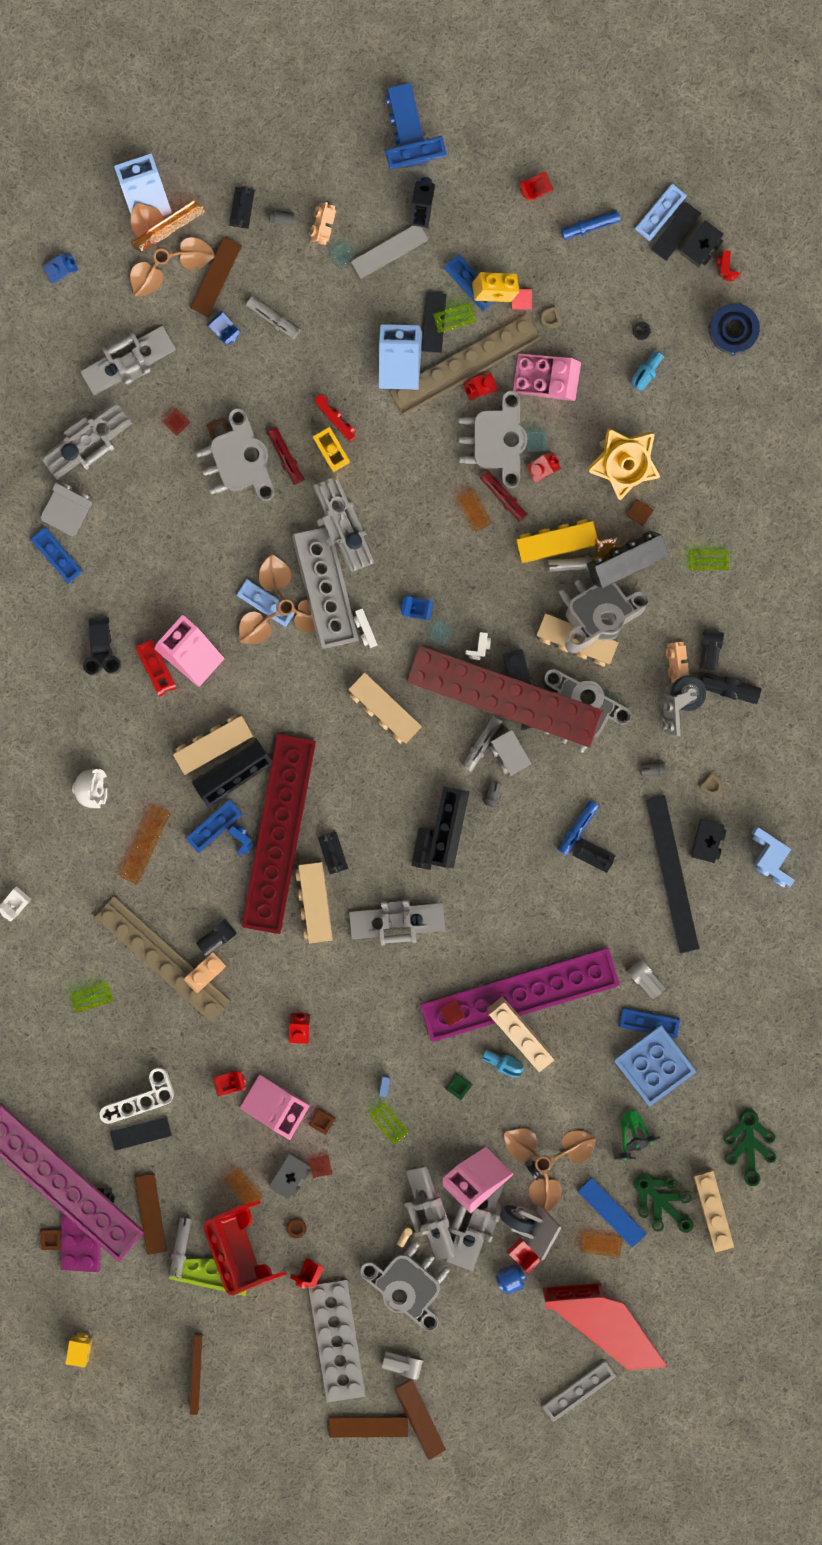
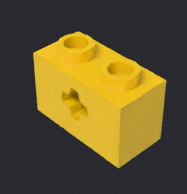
M480 272L472 282L475 301L511 302L519 293L517 274Z
M330 427L313 436L315 443L333 473L350 463Z
M77 1332V1335L71 1337L66 1364L86 1367L92 1344V1338L88 1337L89 1334Z

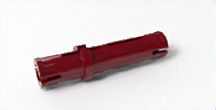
M278 427L268 431L267 435L283 463V469L289 474L293 485L304 481L305 479L296 465L298 462L296 459H293Z
M489 470L480 477V480L485 483L504 505L503 508L505 510L508 509L518 522L528 515L516 502L517 499L507 492Z

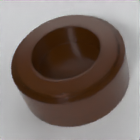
M294 1218L287 1225V1232L293 1238H301L306 1233L307 1226L302 1219Z

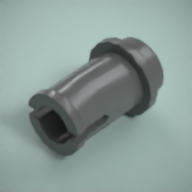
M278 210L271 211L270 223H274L275 226L276 224L294 225L295 214L277 212Z
M665 762L641 764L642 777L666 774Z
M489 782L486 799L483 800L485 801L484 805L496 807V804H499L497 800L501 784Z

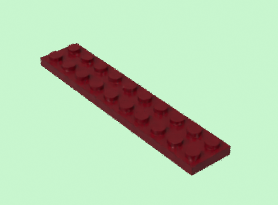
M422 645L418 647L407 683L589 748L593 743L603 713V709Z
M277 734L273 764L270 771L242 923L243 928L281 934L316 741Z

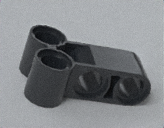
M109 617L89 619L91 657L84 661L83 669L91 676L98 675L102 668L109 674H117L121 670V661L112 656V648H110L111 632L109 630ZM110 660L117 662L115 670L111 671L107 668V663ZM92 661H95L98 665L94 672H90L87 668L88 664Z

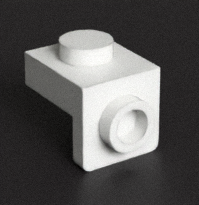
M480 632L477 652L465 651V655H469V659L480 660L481 657H485L486 649L490 650L491 638H487L488 633Z
M16 886L0 904L1 915L12 921L30 902L31 898Z

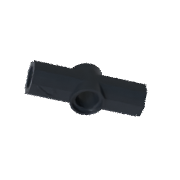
M704 673L702 678L706 691L714 692L722 697H728L733 700L739 699L752 704H758L762 688L742 683V681L737 679L723 678L710 673Z

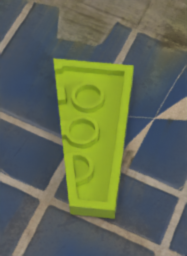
M214 1258L186 1259L183 1263L182 1278H176L177 1270L175 1271L174 1278L169 1277L171 1280L226 1292ZM247 1291L239 1293L238 1295L246 1296Z

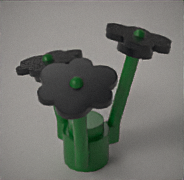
M629 1111L622 1114L623 1120L620 1121L622 1126L623 1153H619V1157H614V1160H634L636 1157H631V1153H627V1151H639L660 1139V1136L655 1138L654 1135H649L642 1116H638L637 1111ZM639 1125L646 1137L645 1139L637 1138L635 1129ZM626 1127L627 1130H631L633 1136L629 1143H627Z

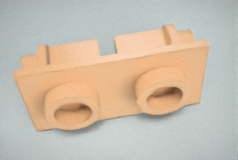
M325 202L319 203V206L316 207L314 217H316L315 224L311 226L309 232L311 236L310 242L318 241L319 244L323 245L329 242L332 228L325 225L326 223L333 224L336 210H334L335 206L327 205L328 203Z
M684 642L667 644L666 656L669 659L670 665L668 675L672 683H674L678 678L689 675L688 663L681 664V660L687 659L686 645L684 646Z

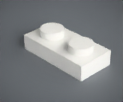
M363 609L355 611L357 616L353 618L357 628L362 627L364 634L361 637L364 645H369L370 648L378 646Z

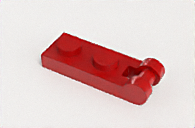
M318 395L315 399L317 407L349 442L356 438L353 434L356 432L349 423L346 425L341 420L343 416L336 408L332 410L327 405L326 396Z
M151 639L135 648L160 697L165 695L164 692L170 689L173 691L177 687L161 654L154 649L156 646L154 640ZM165 677L167 683L160 685L158 680Z

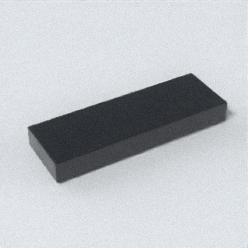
M685 202L651 248V251L667 261L699 218L701 212Z
M427 292L422 352L442 353L446 294Z
M167 1117L110 1131L115 1151L172 1136Z

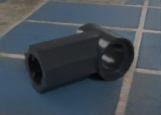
M704 630V639L701 644L703 649L700 668L717 670L724 632Z
M225 918L213 927L211 932L199 939L196 944L207 956L222 943L225 944L237 933Z

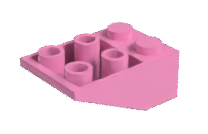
M518 354L513 391L519 394L575 401L581 362L573 358Z
M184 615L176 621L154 648L198 687L225 659L198 627Z
M259 1074L240 1109L290 1140L310 1107V1103Z
M485 1147L458 1164L443 1177V1187L471 1213L504 1184L513 1173Z

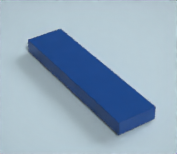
M592 1177L578 1190V1193L632 1248L646 1235L636 1222Z

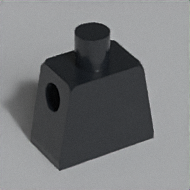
M423 177L415 183L409 225L429 227L435 184L432 183V179L429 177ZM418 206H424L425 209L421 210Z

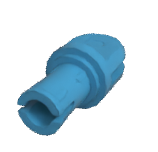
M653 350L646 363L638 366V371L631 383L633 388L642 391L650 380L655 378V369L664 358L660 352L656 354L657 351Z
M487 1048L481 1059L496 1066L498 1072L510 1077H519L524 1071V1066L518 1059L508 1054L501 1056Z

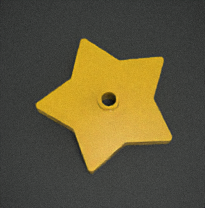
M608 428L604 452L587 470L592 474L608 479L617 498L621 500L633 486L638 485L642 481L660 477L650 458L654 434L647 432L627 437Z

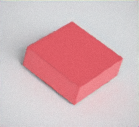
M519 289V293L512 300V310H532V289Z

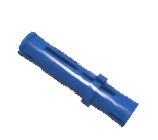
M614 210L588 220H579L573 225L561 228V233L564 240L578 235L584 236L587 232L620 222V216L618 211Z
M591 800L588 801L571 829L566 831L565 834L567 835L559 847H557V850L566 856L568 855L576 841L579 842L580 835L598 808H600Z

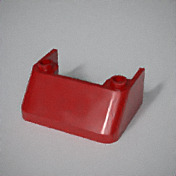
M260 1200L237 1206L207 1220L204 1224V1232L225 1291L232 1296L287 1275L286 1271L273 1275L272 1270L267 1264H257L245 1228L249 1227L252 1223V1215L249 1209L261 1204Z

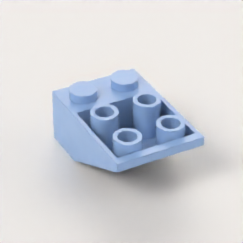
M152 153L114 166L131 214L137 203L156 208L162 216L172 214Z
M381 324L379 340L380 389H419L422 344L420 325Z

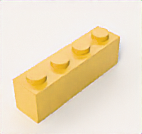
M588 519L577 521V525L569 527V524L557 526L558 530L550 531V528L539 530V534L531 536V533L519 535L520 539H517L516 543L521 564L598 546L599 543L593 521L588 522Z

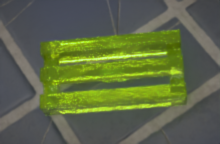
M471 303L433 314L436 320L435 324L438 327V333L476 323ZM468 309V313L440 320V316ZM470 316L471 320L442 327L444 323Z
M689 551V571L729 570V551ZM694 555H725V559H694ZM694 563H725V566H694Z
M109 983L70 994L75 1013L114 1002ZM106 988L107 992L76 1000L77 996ZM105 996L109 998L108 1000L84 1007H78V1004Z
M385 1103L369 1114L393 1145L409 1134L408 1130ZM383 1108L403 1131L402 1134L397 1131L381 1111ZM377 1113L395 1133L396 1139L391 1136L375 1115Z

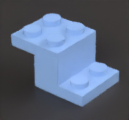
M754 827L751 832L754 835L752 839L760 845L764 846L767 844L754 863L758 866L756 870L764 876L768 877L769 874L773 876L772 881L781 887H785V885L791 887L795 880L779 870L791 849L759 827Z

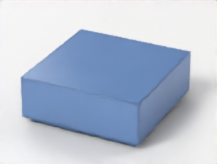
M382 1076L379 1093L381 1097H386L388 1094L389 1076Z

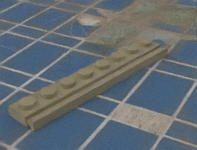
M525 315L419 374L418 390L393 389L390 392L403 416H406L540 341L541 338L528 315Z
M115 896L95 917L211 1023L231 1002L210 982L199 993H196L184 981V978L195 968Z

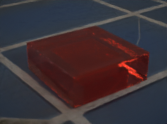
M176 408L163 423L178 436L191 422Z
M457 1000L439 1009L448 1027L466 1017Z
M329 1154L309 1158L313 1178L333 1174Z

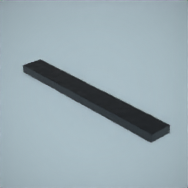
M661 796L648 799L646 804L679 951L684 953L698 950V940L666 797Z

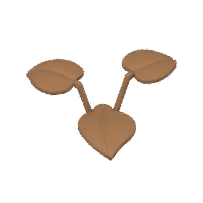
M137 203L134 206L131 214L133 232L142 239L147 238L151 234L156 248L154 252L155 263L152 266L148 262H140L134 265L131 270L130 281L134 296L148 295L161 286L163 273L155 268L158 264H166L169 261V257L181 255L180 262L182 266L193 271L196 267L201 269L215 257L212 248L206 242L196 237H188L182 240L180 244L181 251L169 253L167 248L159 247L154 232L160 231L163 226L162 214L152 206Z
M270 555L261 565L259 582L265 590L269 591L275 588L276 593L280 597L276 604L277 611L264 619L258 612L245 614L239 624V641L243 644L251 645L265 641L272 632L271 625L266 621L279 614L290 615L292 612L297 613L294 617V624L297 629L305 633L315 632L308 600H302L298 605V610H296L293 602L285 599L279 591V588H284L290 583L292 575L286 563L275 555Z
M520 1128L504 1133L505 1145L511 1156L518 1161L525 1162L533 1154L537 1170L542 1172L545 1180L542 1178L534 1180L529 1187V1196L536 1207L542 1205L549 1212L557 1205L561 1198L562 1187L559 1181L555 1179L549 1180L547 1171L553 1166V1161L567 1153L569 1160L572 1162H585L592 1155L596 1142L594 1135L580 1130L567 1133L561 1140L565 1150L551 1158L548 1155L539 1157L533 1151L538 1146V1138L532 1130Z

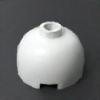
M88 769L83 771L73 783L72 791L78 802L83 806L100 808L101 804L106 803L107 788H103V778L106 777V774L103 770Z

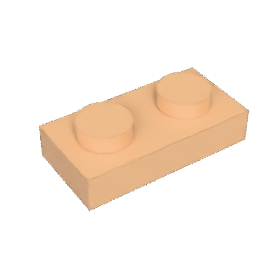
M212 952L184 978V981L196 993H199L226 966Z

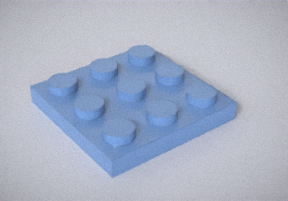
M661 1024L614 1059L615 1063L649 1107L697 1072Z

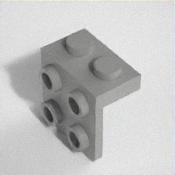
M63 482L61 485L55 483L52 489L54 493L41 515V520L70 536H75L93 503L89 501L90 497L80 491L78 494L72 492L73 487Z

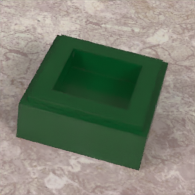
M456 1073L445 1089L462 1100L473 1084Z

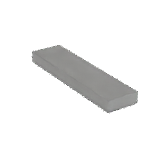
M411 226L351 261V264L359 278L362 279L429 239L422 227Z
M604 1360L544 1403L542 1408L554 1422L617 1375L606 1360Z

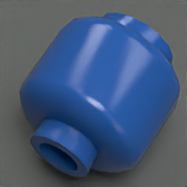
M511 1265L501 1269L496 1280L501 1292L505 1291V1293L511 1294L523 1289V1281L526 1280L522 1269L518 1270L515 1265Z

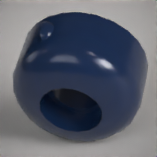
M740 302L739 304L732 303L720 308L709 324V334L713 344L720 351L731 354V356L749 350L756 342L760 332V324L756 314ZM729 321H738L742 324L743 334L741 337L731 338L726 334L725 326Z

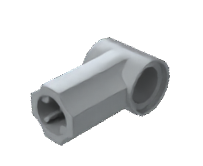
M642 959L626 971L652 999L665 990L664 986L652 974V970Z
M386 1351L382 1368L401 1373V1375L407 1378L418 1379L423 1359L411 1358V1355L403 1356Z

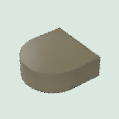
M556 306L542 312L540 321L544 327L551 329L563 325Z
M711 772L699 788L710 796H716L722 791L723 784Z

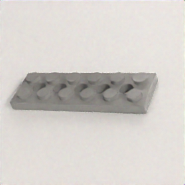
M326 527L292 535L320 650L359 641L335 543L327 547L325 542L330 537ZM312 545L319 546V555L312 553ZM317 564H322L325 567L324 574L317 572ZM322 583L329 585L330 591L328 593H324L321 590ZM327 602L334 604L335 609L333 612L326 610ZM332 621H336L339 624L337 632L333 631L330 627Z
M347 1279L316 1284L315 1288L309 1287L326 1401L334 1402L365 1397ZM334 1297L337 1301L336 1305L328 1307L325 1304L326 1298ZM331 1316H336L339 1318L340 1323L338 1326L332 1327L329 1325L328 1319ZM340 1336L343 1339V1343L340 1346H334L331 1342L332 1337ZM337 1355L345 1357L346 1362L344 1365L339 1366L335 1363L334 1359ZM341 1374H345L349 1378V1382L345 1385L338 1383L337 1378Z

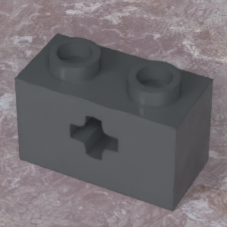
M289 1152L271 1181L269 1188L288 1200L291 1195L295 1197L300 1189V1186H298L300 1180H305L311 1171L308 1169L310 1164ZM292 1172L295 1173L294 1178L296 1179H291V1181H288V1176L286 1174H291Z

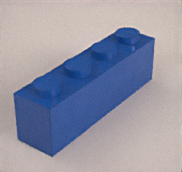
M411 83L388 88V94L385 95L387 107L391 106L393 112L389 116L392 126L396 125L397 133H394L396 145L400 144L402 146L424 140ZM429 161L405 166V168L429 163Z

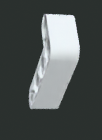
M156 1067L151 1071L149 1080L152 1090L105 1105L99 1114L101 1121L109 1124L169 1104L174 1098V1090L167 1071L162 1067ZM154 1072H162L164 1079L156 1081L153 1076ZM167 1090L170 1093V1099L163 1100L160 1097V1091ZM148 1096L151 1099V1105L144 1106L141 1103V1098ZM127 1102L132 1104V1112H125L122 1107L123 1104ZM116 1105H118L119 1113L113 1114L111 1116L112 1119H110L108 1116H104V1114L107 1112L106 1109L112 1112L117 1109Z

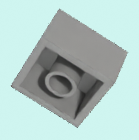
M512 730L491 741L492 746L489 748L494 757L499 756L502 763L499 765L505 775L509 773L512 776L531 765L529 758Z

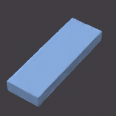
M672 183L636 226L635 230L650 242L687 195Z
M246 579L236 596L267 616L277 611L276 604L279 599ZM292 612L290 615L279 614L272 619L286 627L295 613Z

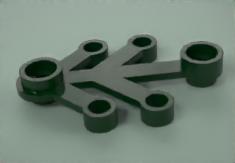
M746 1109L740 1113V1123L730 1134L724 1137V1142L728 1146L734 1145L736 1138L744 1130L746 1137L732 1153L726 1155L725 1161L728 1165H735L738 1157L746 1150L748 1171L744 1175V1180L747 1185L756 1186L761 1178L755 1168L754 1148L764 1156L768 1163L775 1162L777 1157L773 1151H769L754 1138L753 1129L760 1133L768 1144L775 1141V1135L758 1123L759 1118L754 1110ZM748 1115L752 1116V1121L749 1123L745 1121V1117ZM767 1134L773 1135V1139L771 1141L766 1140ZM728 1136H732L734 1138V1141L732 1143H727L726 1140ZM770 1153L774 1155V1159L771 1161L767 1160V1155ZM729 1156L735 1157V1161L733 1163L728 1162ZM750 1174L755 1175L754 1181H749L748 1177Z
M639 1174L634 1179V1188L640 1193L639 1216L647 1218L650 1215V1210L647 1207V1195L649 1194L654 1199V1221L652 1222V1228L655 1231L660 1232L664 1228V1223L662 1222L663 1208L678 1222L677 1225L681 1232H690L694 1226L691 1218L683 1217L667 1201H681L687 1204L692 1199L691 1194L688 1191L681 1193H658L654 1189L655 1187H667L670 1190H674L678 1184L676 1179L673 1177L652 1179L647 1174ZM643 1180L647 1181V1186L641 1187L640 1182ZM670 1180L675 1181L673 1187L668 1186ZM683 1194L689 1195L687 1201L682 1200ZM646 1208L647 1214L642 1215L640 1213L641 1209ZM660 1222L662 1224L661 1228L656 1229L654 1227L655 1223ZM684 1222H689L688 1228L682 1227Z

